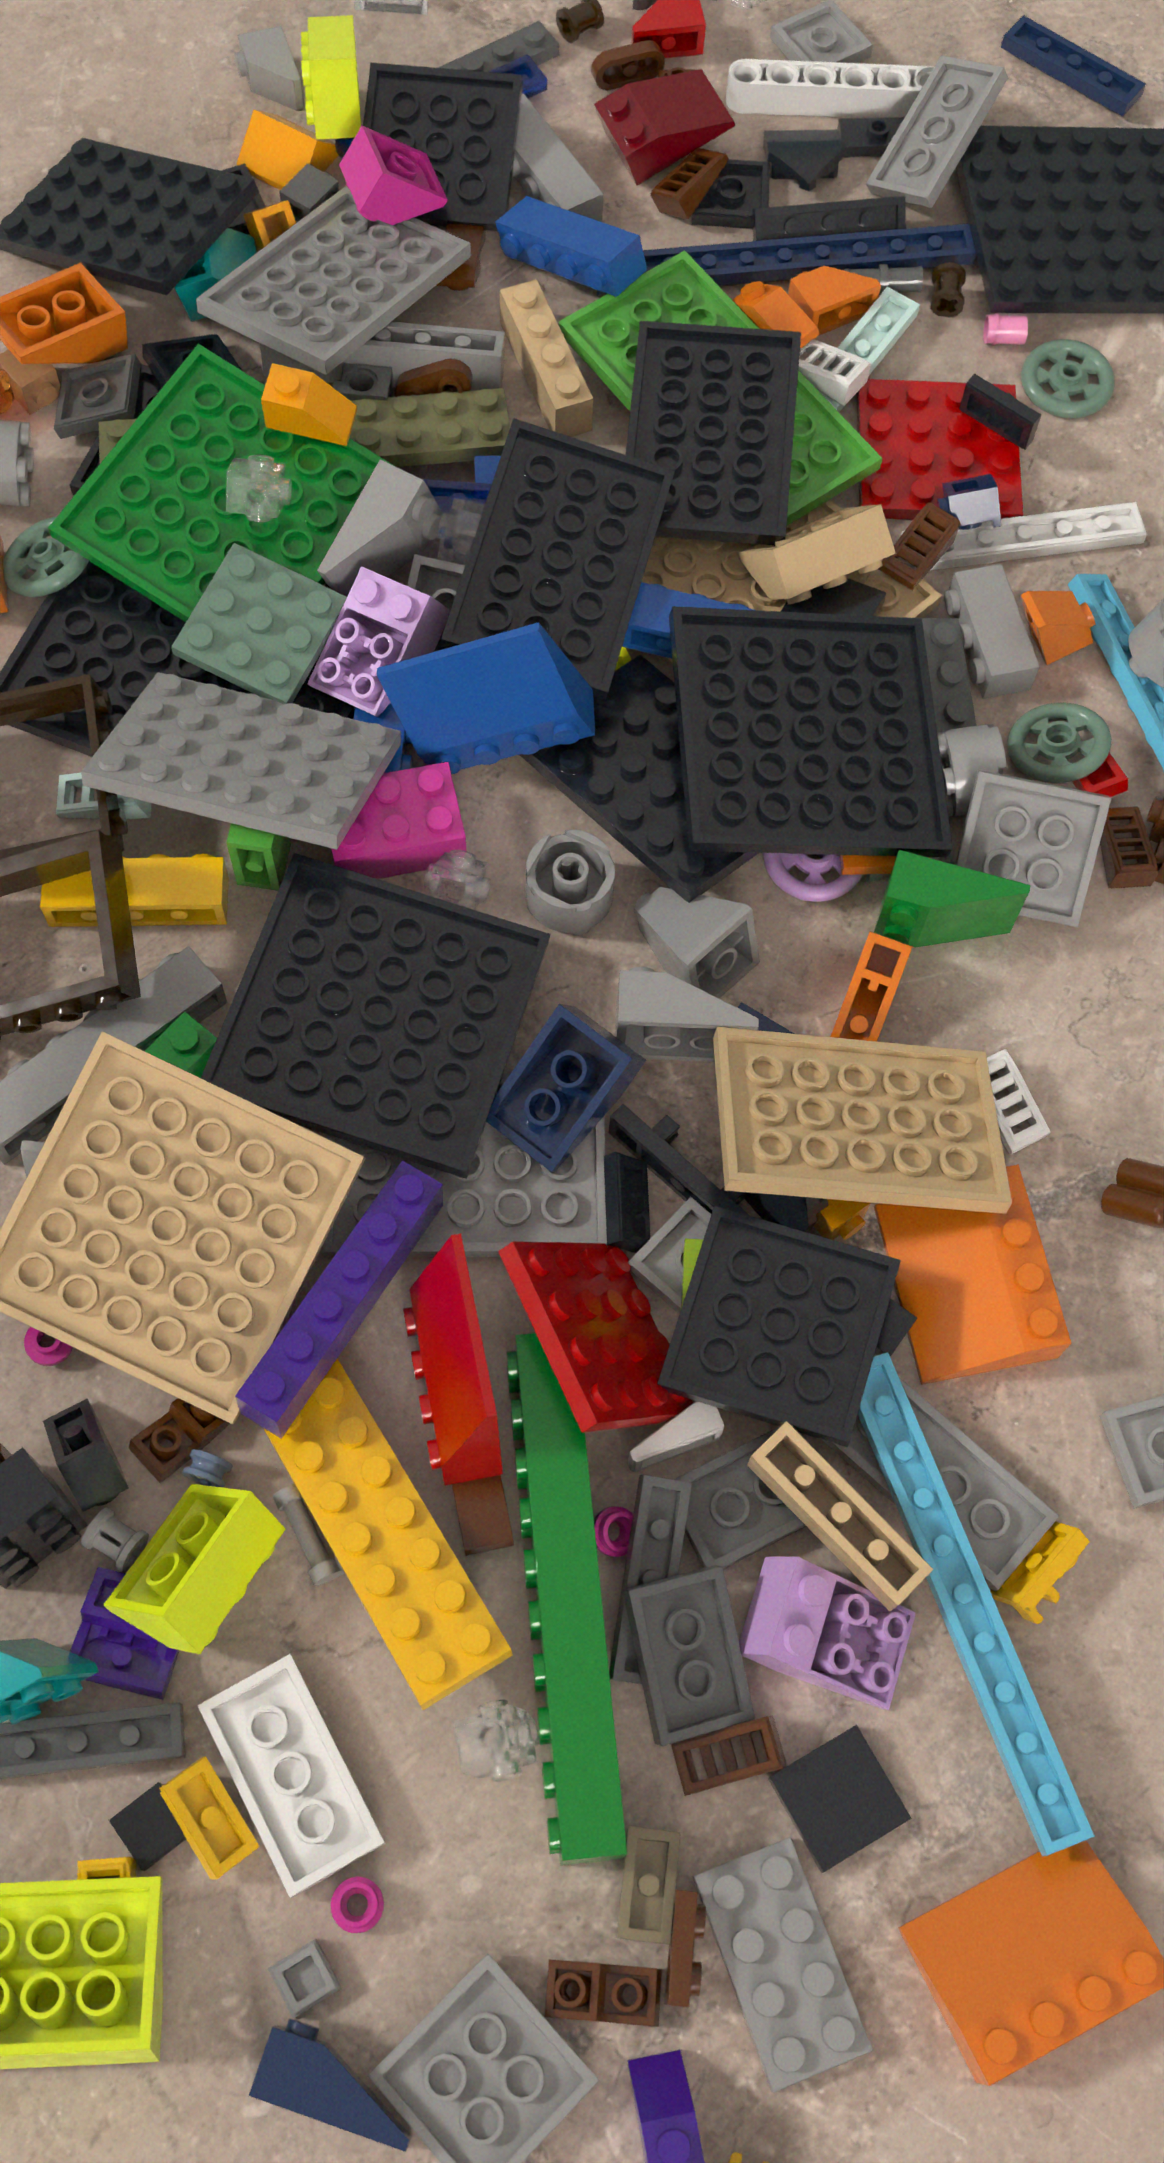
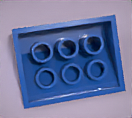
M539 622L377 668V677L418 756L427 765L448 762L451 775L458 773L462 769L481 764L491 765L497 763L500 759L520 754H533L539 749L558 744H572L579 739L595 735L593 689Z

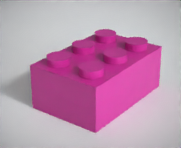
M444 762L383 773L338 849L331 848L334 866L375 879L467 863L466 836L449 763Z

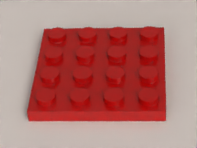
M868 379L867 383L856 393L857 432L883 458L879 470L859 481V507L881 504L885 519L913 520L927 503L930 502L937 506V499L944 497L942 483L987 474L993 476L998 486L1001 519L1023 516L1019 446L959 410L966 383ZM993 384L1016 399L1015 385Z
M512 1241L498 1251L582 1433L667 1423L694 1403L691 1399L669 1393L657 1384L670 1344L667 1338L659 1332L650 1314V1302L645 1294L638 1289L630 1273L631 1265L628 1263L629 1259L620 1248L606 1245V1243Z

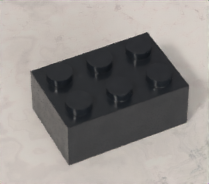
M23 1447L0 1464V1586L6 1589L11 1584L16 1587L32 1578L40 1568L37 1564L51 1553L60 1554L72 1547L81 1537L79 1532L87 1526L85 1520L55 1480Z

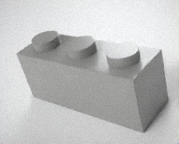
M1002 563L954 572L949 590L945 591L944 602L947 613L953 615L954 618H959L963 648L966 650L969 659L968 668L972 683L978 684L983 699L1031 690L1040 666Z

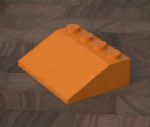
M1019 1164L1006 1166L1012 1204L1006 1214L882 1203L874 1206L886 1255L901 1260L894 1283L899 1304L917 1317V1320L907 1334L921 1385L1057 1359L1071 1344Z
M1086 1840L1048 1856L1042 1857L1040 1851L898 1927L976 2083L986 2086L995 2084L1164 1988V1958L1148 1929Z

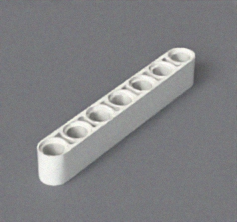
M739 59L730 65L725 101L730 110L742 114L841 118L905 117L935 66Z

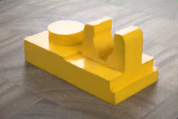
M1055 1521L997 1591H990L992 1597L997 1601L1013 1606L1023 1619L1040 1624L1044 1618L1038 1613L1036 1605L1042 1598L1055 1604L1059 1601L1060 1595L1053 1587V1584L1076 1564L1078 1556L1090 1541L1079 1528Z
M206 1756L201 1757L160 1787L162 1798L210 1879H219L260 1847Z

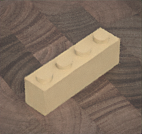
M537 279L500 289V324L549 430L570 437L592 431V394Z
M787 1421L751 1455L747 1466L889 1611L895 1609L934 1570Z

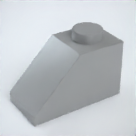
M278 26L238 35L240 52L234 53L239 76H246L251 92L296 111L303 110L301 79L282 27Z

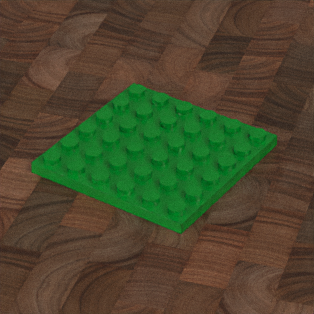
M198 344L48 527L51 537L184 622H187L233 543L324 585L325 580L317 571L379 460L389 462L349 438L347 446L267 428L261 403L265 385Z

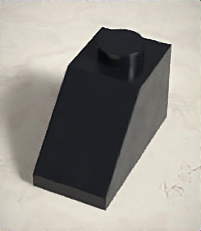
M88 1398L43 1421L57 1467L83 1512L94 1506H102L113 1501L119 1493L129 1488L117 1457Z

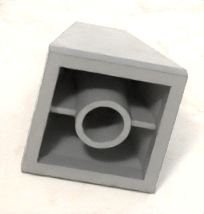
M659 887L653 893L647 892L643 894L635 904L634 913L637 917L639 930L664 970L717 998L723 996L760 963L753 911L747 904L704 895H698L688 903L673 889Z

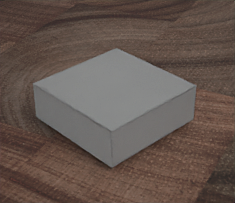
M314 1939L268 1968L293 2019L342 1989L317 1939Z

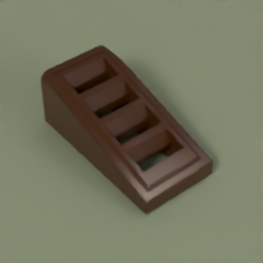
M697 147L662 179L650 193L659 212L689 220L728 162L727 154Z
M930 502L927 503L894 544L896 553L882 560L883 566L878 568V570L913 591L954 543L961 526L960 520ZM899 557L907 561L911 565L915 566L917 569L914 570L906 564L902 563L898 560Z
M1139 806L1109 808L1100 841L1108 889L1151 886L1159 872ZM1110 820H1129V824L1111 825ZM1131 833L1132 837L1115 838L1114 834ZM1134 846V850L1119 851L1118 847ZM1132 859L1137 860V863L1135 864H1123L1122 861Z
M773 1716L762 1717L671 1744L685 1796L787 1767ZM760 1731L768 1761L759 1763L751 1735L752 1732ZM738 1736L740 1737L748 1766L742 1769L738 1767L731 1738ZM716 1742L720 1744L727 1773L721 1775L718 1773L711 1744ZM695 1748L700 1749L707 1774V1779L700 1781L698 1780L690 1751Z

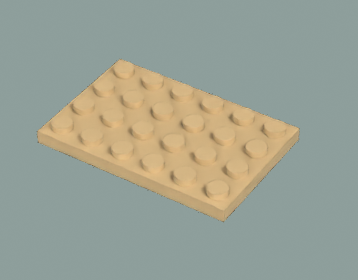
M727 1027L716 1028L713 1044L725 1191L1007 1213L1012 1204L986 1052Z

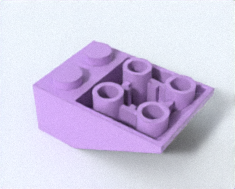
M361 566L307 685L379 717L390 704V700L377 677V668L432 653L445 628L450 610L425 593Z
M765 1557L739 1640V1646L743 1657L774 1671L875 1707L889 1710L916 1613L901 1605L889 1611L869 1590L800 1557Z

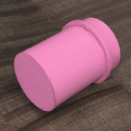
M998 313L987 315L983 331L984 343L992 344V346L996 344L1024 345L1028 332L1027 316L998 315Z

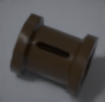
M581 0V3L570 9L563 7L557 10L556 23L562 37L567 42L572 43L578 40L579 34L591 28L599 29L603 27L604 15L598 0Z
M953 262L940 264L932 271L931 281L935 291L930 301V309L937 316L953 317L963 311L965 297L961 292L962 286L966 282V271L964 267Z

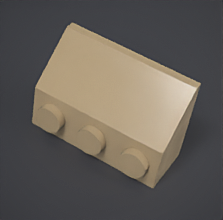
M881 504L843 508L787 531L785 540L775 542L776 546L756 544L737 552L742 564L770 600L786 599L788 604H794L812 596L810 590L820 585L823 586V589H828L847 582L846 574L858 570L859 574L876 570L883 566L881 559L896 553Z

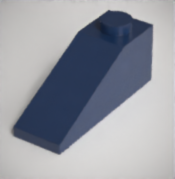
M289 2018L286 2028L279 2025L272 2027L249 2093L250 2097L398 2150L407 2151L412 2137L410 2133L331 2045L317 2039L319 2028Z

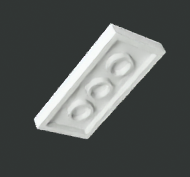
M291 1654L198 1705L290 1898L295 1897L386 1844Z

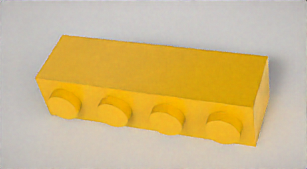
M153 854L147 858H126L122 856L132 926L227 925L229 877L223 857H215L210 854H196L192 857H169L163 854ZM91 870L42 885L40 908L49 927L98 926Z

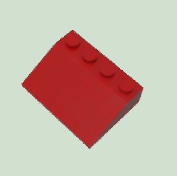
M459 1233L449 1237L410 1287L412 1307L403 1308L408 1337L417 1335L420 1350L411 1351L415 1379L426 1380L428 1394L418 1395L423 1424L433 1423L436 1439L427 1440L431 1469H442L445 1486L503 1475L497 1411L462 1235Z

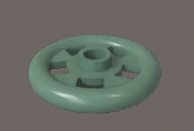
M1053 340L1036 347L1027 356L1021 371L1023 389L1029 399L1041 410L1057 417L1081 418L1094 414L1107 404L1114 391L1115 377L1108 360L1094 347L1077 340ZM1066 356L1079 358L1083 360V364H1079L1075 361L1066 360ZM1047 359L1055 363L1050 371L1040 367ZM1088 374H1097L1099 384H1088ZM1048 382L1055 393L1049 395L1042 389L1041 385ZM1083 393L1085 400L1071 402L1069 396Z
M56 517L42 520L30 526L8 548L3 560L4 580L7 587L14 593L25 597H41L52 594L74 581L87 566L89 560L72 549L67 551L66 546L56 539L47 538L51 536L48 527ZM30 549V552L28 553L27 558H23V557L25 556V554L28 552V550ZM31 569L35 573L28 580L23 579L24 573Z
M1065 702L1045 704L1028 711L1015 722L1007 740V749L1013 764L1027 776L1049 783L1071 782L1088 776L1104 763L1111 748V734L1106 722L1087 707ZM1058 719L1067 720V722H1065V721H1055V722H1051V723L1048 724V721H1051V720H1058ZM1089 729L1094 738L1081 741L1078 732ZM1028 733L1039 734L1037 744L1025 743ZM1078 752L1085 756V758L1075 763L1068 761ZM1042 755L1044 758L1052 760L1050 765H1046L1035 759Z

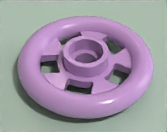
M763 853L766 870L773 882L787 894L805 901L824 902L839 898L854 888L863 875H841L840 857L837 855L818 854L821 859L815 860L808 857L807 854ZM796 865L800 871L809 876L804 881H800L788 871ZM832 867L835 868L840 877L826 883L821 875L830 871Z

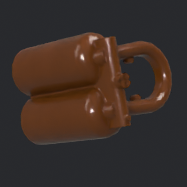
M1131 1158L1124 1159L1117 1170V1184H1110L1102 1195L1101 1208L1103 1213L1155 1228H1164V1166Z

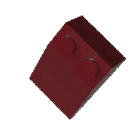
M702 69L628 83L594 104L606 135L636 185L641 184L684 158L697 147H702L736 126L733 118Z

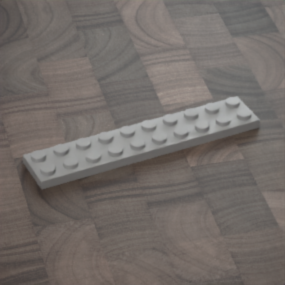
M692 1197L628 1261L631 1265L630 1271L679 1314L681 1311L685 1238L703 1240L711 1214ZM899 1377L986 1583L991 1590L997 1591L1058 1519L1059 1515ZM857 1415L848 1447L823 1441L895 1504L860 1418Z

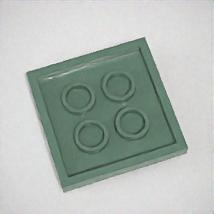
M233 543L171 648L175 656L260 697L275 700L282 704L293 703L323 651L347 597Z

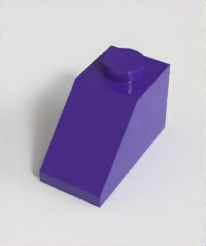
M681 2050L627 2060L645 2163H705L696 2113Z

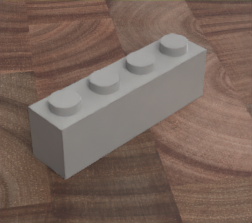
M522 94L512 177L514 176L522 186L525 196L602 222L604 193L528 98Z

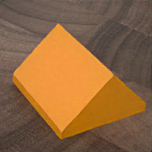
M253 109L237 160V166L246 164L252 177L281 190L307 163L325 172L342 152L341 145L328 139L316 140L314 132L279 115Z

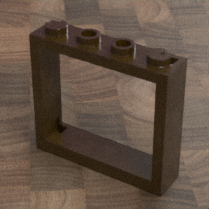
M90 674L0 693V726L85 708L91 755L93 757L113 731L110 727L108 728L107 715L112 713L111 700L107 690H101ZM96 789L101 829L97 830L120 843L121 850L124 851L123 835L128 833V825L123 809L119 808L117 794ZM92 831L0 850V859Z
M100 830L0 859V897L91 870L104 976L0 1005V1040L1 1036L13 1032L33 1033L42 1029V1024L49 1022L76 1021L83 1017V1013L92 1010L117 1009L116 1004L141 997L121 844Z

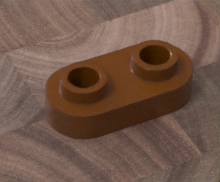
M642 41L601 52L592 62L591 73L597 86L602 90L609 91L621 88L628 83L656 78L658 70H663L665 66V58L656 42Z
M444 359L411 369L399 376L395 397L443 392H458L462 394V391H471L472 372L464 362L457 359ZM446 384H453L455 386L449 387Z

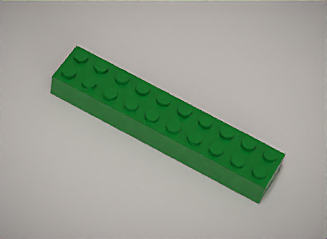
M536 1333L515 1335V1351H506L509 1393H518L519 1399L511 1400L513 1441H523V1448L515 1449L517 1490L527 1489L528 1497L519 1499L521 1538H531L532 1549L524 1550L526 1589L536 1588L537 1601H528L530 1640H540L541 1653L533 1654L535 1692H545L546 1707L538 1708L537 1713L540 1745L550 1744L551 1762H542L544 1799H554L556 1817L547 1818L546 1821L549 1854L559 1853L560 1866L619 1860L627 1855L586 1437L585 1433L581 1432Z

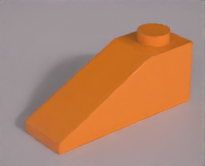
M872 931L869 932L830 1037L877 1042L913 946Z

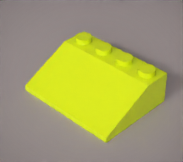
M161 1876L0 1883V2069L160 2062L163 2013Z

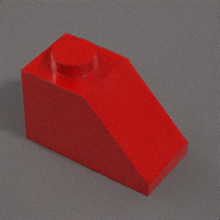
M657 0L632 26L631 44L647 40L654 41L659 45L665 59L703 55L706 22L700 0Z

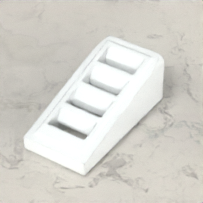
M815 339L800 348V356L804 352L810 355L805 361L799 359L798 370L816 389L842 406H845L867 383L871 363L865 359ZM817 359L821 361L818 366L813 364ZM828 367H830V368H832L833 370H832V371H829V370H826V369H827Z
M1003 1049L987 1057L990 1076L997 1073L1000 1077L991 1082L993 1097L994 1094L1005 1088L1010 1093L997 1101L994 1097L1001 1141L1011 1155L1048 1136L1050 1130L1007 1050ZM1017 1104L1021 1110L1005 1118L1002 1111ZM1027 1119L1031 1126L1014 1135L1011 1127Z
M698 1401L687 1407L633 1447L629 1452L627 1462L630 1470L637 1472L720 1440L725 1425L717 1407Z

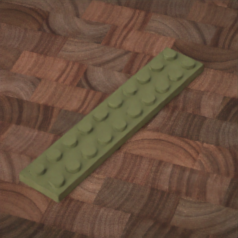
M504 388L462 391V394L458 392H443L389 397L387 400H353L352 402L357 405V413L349 438L396 467L475 461L474 456H501L510 430ZM117 419L99 422L100 463L136 419Z

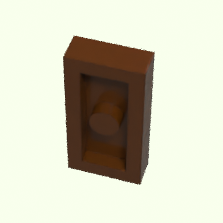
M675 1890L671 1941L668 1947L665 2005L689 2008L690 1996L699 1997L702 1963L693 1961L694 1938H704L706 1905L697 1904L698 1892Z

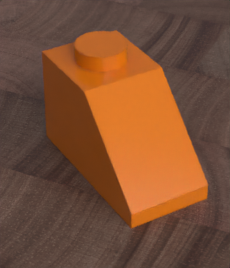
M822 266L809 272H802L790 279L788 295L815 323L820 335L861 319L879 297L881 284L874 278Z
M761 281L752 282L745 285L740 290L741 294L732 299L759 329L801 332L800 348L820 335L815 323L781 286L763 284Z
M1027 591L1021 594L1030 634L1046 665L1093 643L1090 627L1096 625L1093 614L1086 602L1079 605L1072 591Z

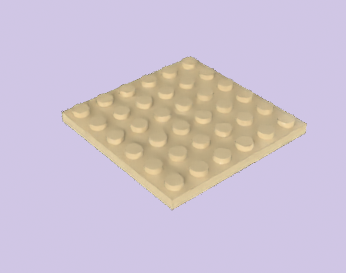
M102 1031L0 1229V1312L216 1417L235 1424L240 1415L235 1395L279 1335L366 1158Z

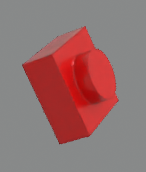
M1110 753L1097 770L1086 777L1072 781L1077 790L1110 797L1128 791V777Z

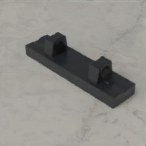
M624 1104L610 1116L608 1133L637 1159L647 1162V1168L685 1202L692 1197L710 1214H712L715 1205L749 1215L739 1206L747 1196L746 1192L725 1191V1187L720 1190L670 1145L678 1137L680 1125L668 1115L661 1119L652 1129Z

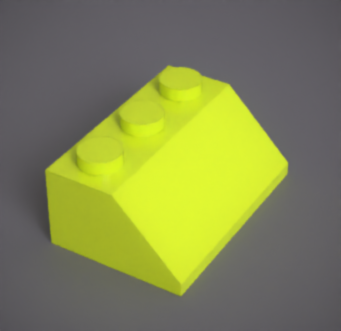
M191 1484L104 1603V1606L113 1614L169 1648L201 1654L203 1649L216 1637L218 1627L231 1608L244 1596L247 1585L262 1563L272 1555L275 1544L286 1528L251 1491Z

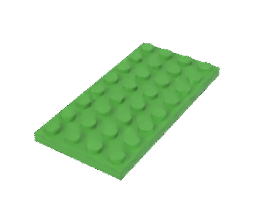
M685 250L643 273L617 297L606 294L558 321L566 342L629 411L631 408L640 321L759 329ZM799 370L787 526L879 470L883 459Z

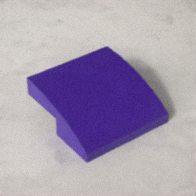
M98 1567L80 1611L82 1621L70 1652L96 1663L99 1672L85 1679L86 1681L163 1700L179 1650L167 1647L113 1614L104 1606V1603L126 1573Z

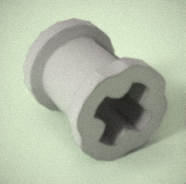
M105 1507L87 1527L81 1539V1545L88 1550L96 1548L116 1562L115 1567L123 1573L133 1565L144 1550L149 1534L144 1530L134 1531L114 1518L115 1512L112 1509Z

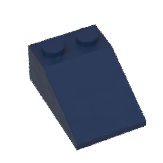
M558 1004L495 1095L487 1123L550 1172L554 1173L619 1100L646 1062V1059L577 1007Z

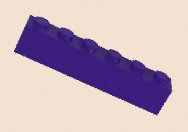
M401 1161L235 1395L242 1415L282 1439L442 1208V1183L405 1161Z

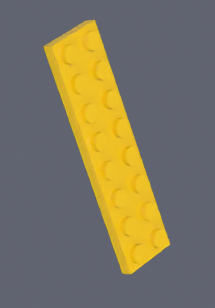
M337 1358L282 1439L265 1428L263 1429L422 1710H425L513 1656V1653Z

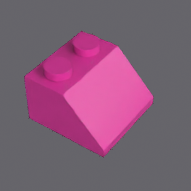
M361 126L339 164L358 212L370 221H377L378 219L387 224L395 225L444 207L448 201L426 153L365 126Z

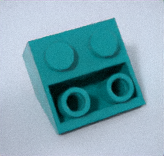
M227 228L175 286V290L191 322L206 318V316L198 313L196 298L257 253L254 237Z
M37 1638L1 1640L0 1724L8 1719L11 1725L24 1720H30L41 1713L39 1705L52 1699L53 1702H57L79 1693L83 1689L81 1682L99 1672L96 1663Z

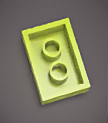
M353 15L308 17V31L301 32V65L306 95L307 125H315L316 140L355 138L361 128V112Z

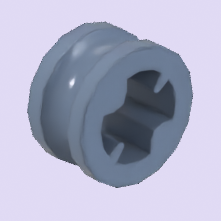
M195 1449L191 1450L189 1456L192 1458V1464L189 1467H184L182 1474L202 1485L224 1488L226 1483L223 1481V1475L226 1472H231L233 1465L213 1454Z

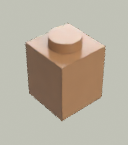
M9 349L0 354V378L2 384L29 415L50 405L59 398L60 383L56 369L52 364H21Z

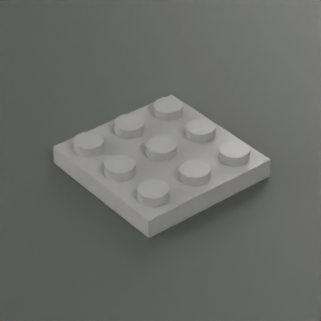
M978 769L955 865L1031 885L1019 915L1078 927L1111 797Z
M488 1953L368 2075L440 2163H523L599 2082V2079Z

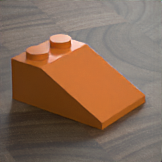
M79 263L1 296L0 340L21 364H93L128 349L126 314L122 307L83 264Z

